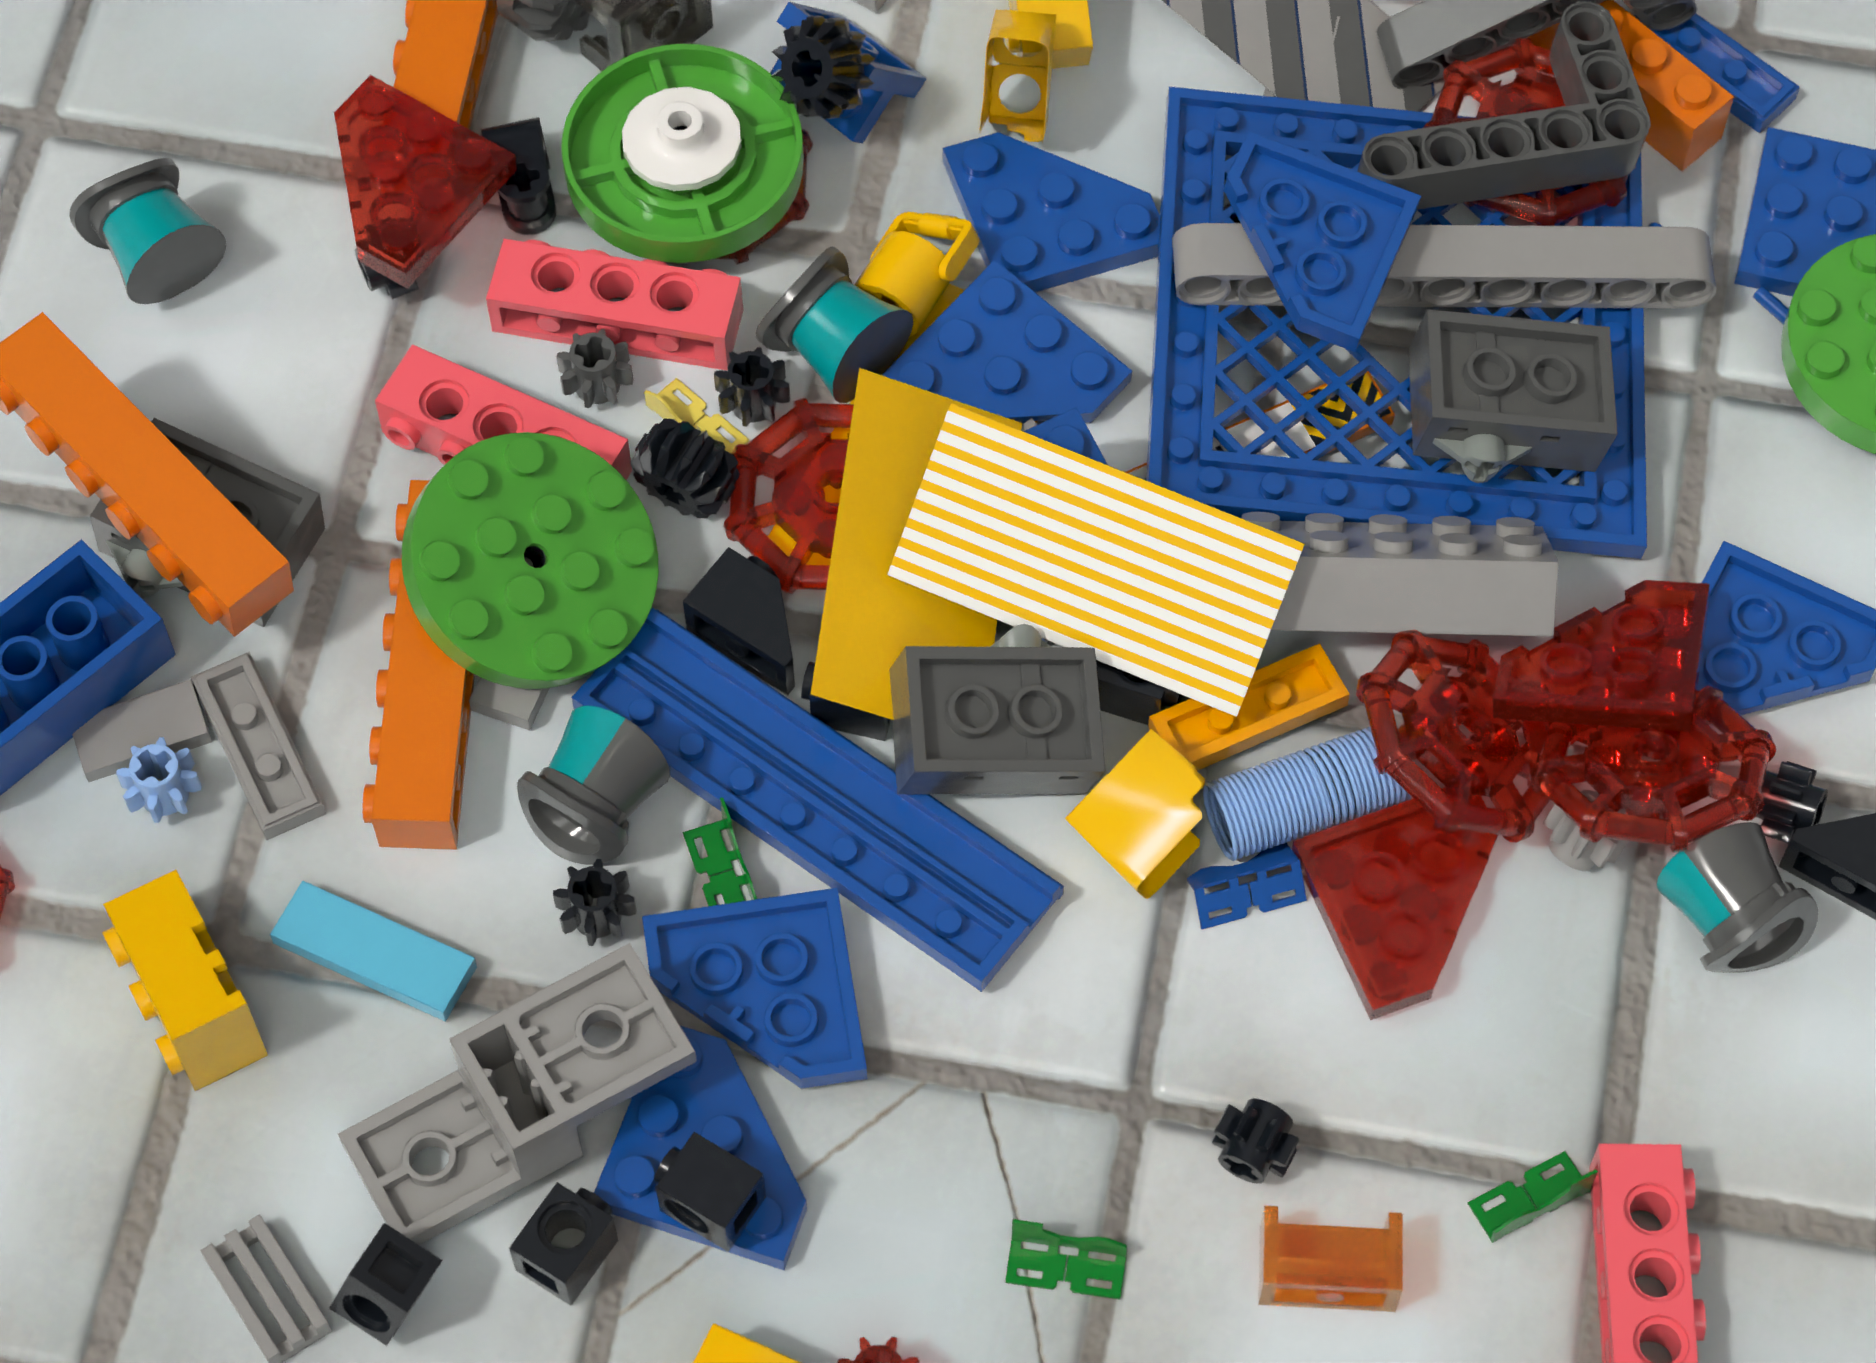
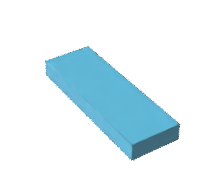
M303 880L270 933L273 944L445 1022L477 968L474 957Z

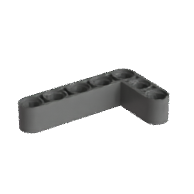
M1425 0L1383 21L1376 33L1394 87L1404 89L1407 88L1406 83L1411 82L1419 87L1430 84L1559 23L1564 10L1571 4L1579 1H1590L1599 4L1606 0ZM1622 0L1652 30L1661 31L1677 27L1690 20L1697 11L1695 0Z
M1590 1L1576 2L1564 10L1549 58L1565 106L1382 134L1373 137L1366 143L1357 172L1421 195L1417 210L1604 181L1628 175L1635 169L1651 123L1613 17L1604 7Z

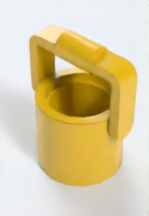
M914 212L901 213L894 219L872 252L869 263L854 285L882 301L911 313L914 322L910 338L917 334L949 283L958 277L978 246L980 238L972 223L966 219L927 212L923 214ZM916 234L955 241L947 254L944 255L931 242Z

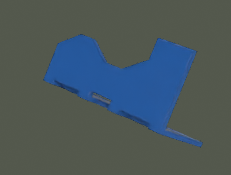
M1287 842L1279 844V846H1273L1270 849L1267 848L1264 851L1261 850L1258 855L1247 862L1233 866H1209L1198 870L1187 878L1188 883L1194 890L1201 930L1245 918L1247 916V908L1252 907V904L1253 906L1258 905L1259 910L1264 913L1307 901L1300 860ZM1287 865L1291 866V871L1267 877L1266 871ZM1256 873L1257 880L1249 882V887L1248 883L1239 885L1238 877ZM1225 882L1229 883V888L1207 894L1204 892V888ZM1295 889V895L1275 901L1272 899V895ZM1231 907V913L1209 918V912Z

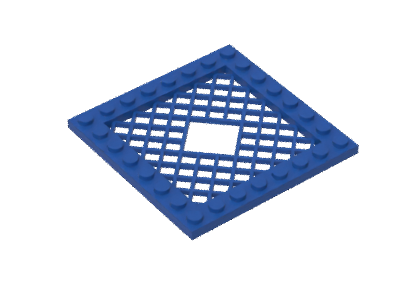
M1169 87L1165 115L1146 481L1241 519L1243 514L1249 512L1274 513L1280 516V521H1305V517L1309 514L1330 513L1343 517L1344 522L1369 523L1371 516L1389 514L1406 518L1407 524H1432L1435 517L1459 516L1469 519L1471 525H1496L1497 519L1519 517L1532 520L1535 523L1534 526H1542L1552 549L1555 551L1641 559L1647 548L1643 308H1569L1552 320L1540 307H1502L1494 314L1486 307H1465L1472 314L1510 317L1516 311L1522 309L1533 320L1570 323L1578 317V324L1610 327L1617 436L1595 472L1565 469L1553 478L1543 467L1508 464L1494 477L1483 483L1473 482L1466 475L1442 473V471L1457 460L1440 458L1429 466L1420 456L1413 455V449L1409 446L1412 442V427L1399 436L1378 416L1396 401H1399L1411 412L1410 376L1400 383L1359 344L1356 352L1347 350L1359 363L1338 377L1319 358L1321 354L1334 344L1320 340L1309 348L1289 329L1293 322L1288 313L1279 319L1266 305H1229L1219 312V305H1193L1181 301L1176 294L1172 237L1179 229L1191 224L1235 223L1233 219L1237 215L1233 207L1230 206L1223 211L1224 180L1227 179L1248 130L1358 171L1364 147L1373 137L1387 133L1485 118ZM1641 153L1635 169L1626 176L1553 188L1571 205L1555 218H1551L1532 200L1544 190L1508 195L1512 200L1494 213L1480 200L1463 202L1482 221L1478 225L1507 226L1502 221L1522 208L1540 226H1564L1577 216V226L1642 227ZM1226 156H1232V157H1230L1228 160L1225 161V157H1226ZM1459 203L1418 209L1417 211L1422 216L1412 222L1411 225H1452L1443 215ZM1246 308H1249L1268 326L1267 329L1249 342L1228 323V321ZM1219 332L1236 351L1216 365ZM1277 336L1298 356L1279 371L1258 352L1260 348ZM1245 359L1266 378L1264 382L1247 394L1226 375L1227 372ZM1306 365L1328 385L1309 400L1304 398L1287 381V379ZM1367 371L1389 391L1371 406H1368L1349 387L1351 383ZM1215 384H1217L1235 403L1214 418ZM1275 388L1296 408V410L1277 424L1255 404ZM1336 394L1358 414L1338 430L1317 410ZM1242 412H1245L1264 431L1262 435L1246 447H1243L1223 427ZM1304 418L1326 437L1324 441L1308 453H1305L1285 434V432ZM1366 424L1388 444L1370 459L1364 457L1347 440L1348 437ZM1213 437L1227 451L1213 450ZM1274 441L1290 458L1258 455L1257 453ZM1336 447L1352 464L1319 461V459ZM1395 454H1398L1414 470L1381 467V465ZM1518 466H1521L1537 482L1503 478ZM1579 474V486L1565 485Z

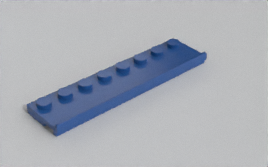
M650 609L645 623L631 643L616 657L595 670L571 697L573 709L581 706L601 707L625 717L638 726L661 750L670 768V776L720 811V798L723 797L731 819L829 887H838L839 894L980 992L990 983L1055 901L1059 900L1064 894V886L930 794H897L896 771L658 609Z

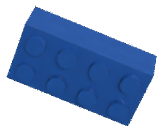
M82 539L0 602V796L72 739V734L102 709L113 706L176 655L163 619Z

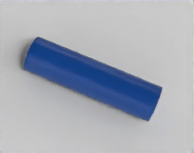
M1760 287L1754 293L1753 298L1784 325L1788 308L1766 288Z

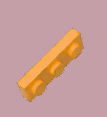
M1319 643L1256 670L1237 717L1190 698L1149 716L1148 729H1152L1200 770L1348 706L1350 693Z

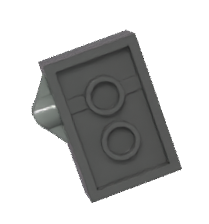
M1427 309L1408 348L1413 455L1455 459L1461 463V467L1469 480L1476 483L1487 482L1508 464L1595 472L1617 436L1610 327Z
M153 418L151 422L289 561L293 581L325 530L320 493ZM100 499L90 514L98 550L115 559L125 582L141 598L153 596L159 589L174 587L190 593L178 578L169 582L161 576L147 556L146 552L149 549L136 535L129 540L114 527L105 511L108 507ZM278 604L253 623L264 627Z
M1021 624L1013 627L990 647L905 646L889 669L894 718L892 720L897 794H1085L1106 772L1095 648L1052 647L1042 640L1039 632L1033 626Z

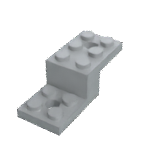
M629 943L451 1037L449 1040L458 1070L338 1133V1136L384 1222L420 1245L582 1157L583 1153L577 1132L578 1125L697 1062L696 1054ZM598 1021H612L622 1028L619 1040L605 1048L592 1046L584 1039L587 1029ZM439 1147L449 1154L448 1163L439 1173L422 1175L412 1169L415 1156L425 1148Z

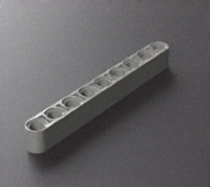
M1198 223L1182 227L1175 232L1172 237L1177 297L1181 301L1193 305L1284 306L1241 223ZM1410 225L1376 306L1692 308L1705 304L1716 294V282L1709 236L1705 231L1698 228Z

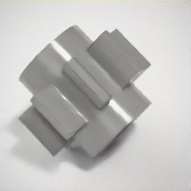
M1583 790L1578 797L1570 793L1566 800L1558 798L1543 822L1545 826L1553 830L1550 836L1549 849L1564 864L1580 871H1589L1594 864L1599 868H1603L1607 861L1615 863L1630 839L1628 835L1619 830L1624 818L1622 809L1610 798L1593 790Z

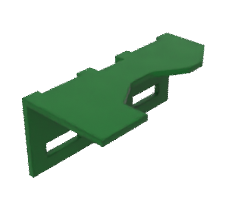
M723 797L720 798L722 820L683 832L696 872L699 874L707 872L710 882L702 887L708 906L717 905L714 896L722 894L725 904L745 901L740 886L743 885L747 886L751 900L757 899L751 877L742 859L733 831L732 821ZM725 829L733 847V850L729 852L726 850L720 831ZM700 837L708 857L700 859L694 839ZM738 860L742 871L741 876L736 877L731 861Z
M1564 1151L1524 1173L1526 1183L1522 1184V1186L1516 1188L1513 1182L1507 1181L1467 1202V1204L1493 1243L1512 1231L1533 1222V1219L1546 1212H1552L1559 1208V1206L1589 1192L1598 1171L1595 1169L1581 1176ZM1558 1164L1562 1165L1563 1171L1543 1180L1540 1175L1541 1173ZM1500 1195L1504 1197L1505 1202L1486 1212L1481 1206Z
M1012 1219V1238L1005 1283L1053 1290L1057 1286V1281L1063 1282L1067 1258L1065 1254H1058L1059 1246L1079 1249L1078 1256H1068L1065 1282L1071 1283L1070 1290L1072 1293L1120 1300L1127 1254L1126 1244L1098 1236L1083 1238L1062 1236L1043 1229V1223ZM1021 1242L1048 1245V1252L1021 1248ZM1089 1251L1116 1255L1115 1262L1088 1258ZM1017 1269L1043 1272L1042 1279L1017 1276ZM1087 1279L1112 1282V1288L1086 1286Z

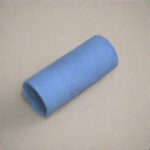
M1381 722L1373 725V727L1369 726L1367 729L1363 728L1361 731L1358 730L1355 733L1352 732L1349 735L1346 734L1343 737L1340 736L1337 739L1328 740L1317 746L1305 748L1303 751L1299 750L1272 761L1255 765L1253 768L1250 767L1247 770L1244 769L1241 772L1238 771L1235 774L1232 773L1229 776L1226 775L1223 778L1220 777L1217 780L1208 781L1204 785L1203 797L1207 817L1217 843L1228 859L1235 861L1237 858L1241 859L1243 856L1247 857L1249 854L1252 855L1255 852L1258 853L1261 850L1264 851L1267 848L1270 849L1273 846H1279V844L1296 840L1297 837L1302 838L1303 835L1307 836L1309 833L1313 834L1315 831L1319 832L1321 829L1331 828L1332 824L1336 826L1339 825V822L1345 823L1346 820L1351 821L1354 817L1360 818L1363 815L1411 800L1414 786L1410 764L1399 737L1392 727Z

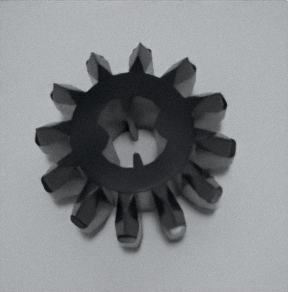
M823 16L807 17L806 20H802L801 26H791L783 31L787 46H779L771 51L782 62L781 69H778L770 76L777 81L785 82L780 100L786 101L788 104L796 103L797 114L805 117L820 116L823 119L838 118L844 114V110L855 109L858 105L862 104L859 89H867L874 84L864 74V66L869 65L876 59L867 53L862 54L860 51L866 35L861 34L859 31H849V21H845L842 18L825 19Z
M666 418L660 423H655L649 433L643 435L635 448L636 454L630 462L634 470V478L639 484L647 487L648 495L657 497L663 502L665 507L671 506L682 515L692 514L697 518L707 519L711 514H717L722 504H727L736 489L734 485L741 475L737 468V459L733 454L725 451L723 442L711 438L707 430L700 431L695 429L689 422L682 421L678 423L674 419Z

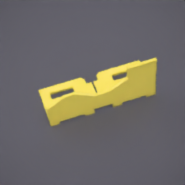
M677 378L658 394L648 390L644 391L646 406L655 411L663 419H674L678 423L682 421L689 422L695 429L700 431L707 430L708 435L716 441L723 442L725 451L731 454H735L749 441L746 436L720 414H714L712 417L705 415L703 411L706 409V403ZM678 389L692 403L687 406L673 393ZM722 427L736 440L731 443L716 430Z

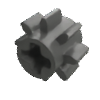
M600 329L598 333H587L581 336L577 333L573 334L574 342L570 347V353L558 352L556 356L559 372L562 373L560 380L563 394L566 396L576 392L584 401L585 408H590L592 404H602L608 401L613 404L617 403V393L619 392L620 384L632 385L634 381L632 365L628 364L630 360L628 344L626 342H619L614 345L612 340L606 336L605 329Z

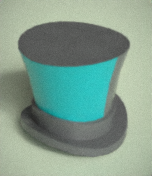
M170 158L148 161L107 177L83 191L70 207L69 214L73 227L90 244L111 251L120 270L127 295L131 301L137 304L159 303L196 286L218 266L226 250V239L222 232L200 217L178 196L179 169Z
M829 247L817 257L766 314L757 327L756 338L765 347L774 351L799 352L820 376L833 398L839 403H848L855 399L859 368L882 375L903 350L912 332L914 320L912 314L907 310L882 301L855 286L849 278L846 257L836 247Z
M581 706L572 711L561 742L549 766L543 768L538 776L530 771H526L517 782V792L527 822L535 835L549 850L563 859L578 864L593 865L596 859H601L602 863H607L617 858L628 842L626 831L629 822L627 818L648 797L668 782L670 768L658 746L631 721L601 707Z
M1745 822L1729 825L1696 839L1670 859L1662 869L1656 886L1658 891L1677 907L1704 936L1703 942L1710 952L1702 956L1700 961L1707 971L1720 973L1749 972L1782 963L1794 956L1807 944L1817 925V903L1807 890L1795 888L1792 883L1782 881L1771 856L1762 826L1758 823Z

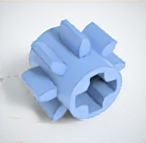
M159 737L156 744L146 745L142 748L132 746L130 749L133 756L130 760L129 768H121L116 771L121 787L127 789L123 798L128 810L132 813L144 806L150 812L154 823H159L162 816L171 815L176 812L185 815L188 812L186 802L189 792L202 790L198 774L191 770L195 762L190 750L184 748L174 753L167 746L164 737Z

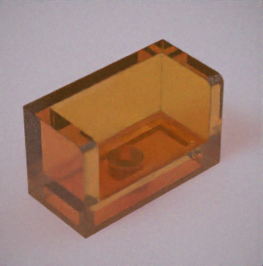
M1264 1205L1260 1224L1258 1305L1396 1312L1403 1290L1402 1212H1388L1384 1229L1278 1223V1206Z

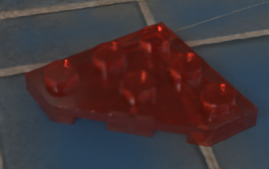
M372 75L334 112L358 261L407 289L517 171L515 154Z
M1644 580L1625 590V600L1603 612L1593 607L1556 626L1552 639L1530 651L1523 645H1520L1503 654L1500 659L1493 694V718L1691 732L1709 609L1710 584Z
M1472 778L1293 841L1292 850L1300 860L1303 878L1370 1020L1431 999L1499 835V831Z

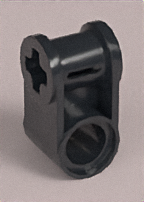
M539 117L481 129L492 181L496 183L503 217L507 226L514 232L523 235L537 234L545 231L556 218V204L548 171L551 168Z

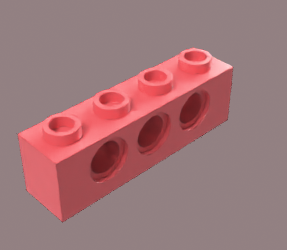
M503 239L486 296L492 332L572 345L574 342L573 334L575 333L581 336L587 333H598L600 329H605L606 336L612 340L614 345L619 342H626L628 344L630 355L728 371L730 363L729 353L734 349L743 314L741 277L730 276L716 269H703L700 271L669 266L665 262L650 259L639 261L615 257L595 249L578 251L554 247L540 240H526L523 242ZM556 288H566L565 290L558 292L551 291ZM613 298H626L621 301H609ZM675 307L685 308L680 311H668L669 309Z
M413 344L375 399L382 432L391 442L407 450H413L415 447L438 457L444 465L467 447L482 440L509 433L530 432L548 434L575 442L602 457L626 480L632 472L627 438ZM446 414H456V416L451 419H438L439 417Z
M1599 1143L1590 1164L1589 1172L1595 1169L1598 1171L1591 1187L1602 1363H1653L1643 1355L1639 1345L1649 1341L1663 1345L1672 1357L1671 1363H1698L1697 1341H1703L1705 1338L1706 1312L1703 1299H1693L1691 1275H1698L1701 1262L1699 1236L1697 1233H1688L1686 1209H1693L1695 1204L1694 1171L1692 1168H1683L1681 1144ZM1634 1211H1647L1658 1218L1662 1229L1656 1231L1644 1230L1635 1224L1630 1213ZM1639 1276H1652L1658 1279L1666 1288L1667 1295L1652 1297L1643 1293L1637 1286L1635 1278Z

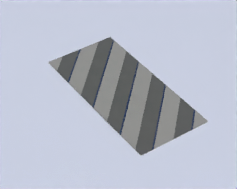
M1161 0L1279 98L1420 111L1458 75V72L1455 71L1425 86L1417 87L1411 82L1406 83L1407 88L1398 89L1394 87L1376 33L1381 23L1390 18V16L1370 0ZM1337 16H1339V17H1340V20H1339V24H1338V28H1337V32H1336V36H1335V40H1334V44H1333V48H1332V52H1331V56H1330V60H1329V64H1328V68H1327V63H1328L1329 53H1330L1331 44H1332V39H1333V35H1334L1336 20H1337Z

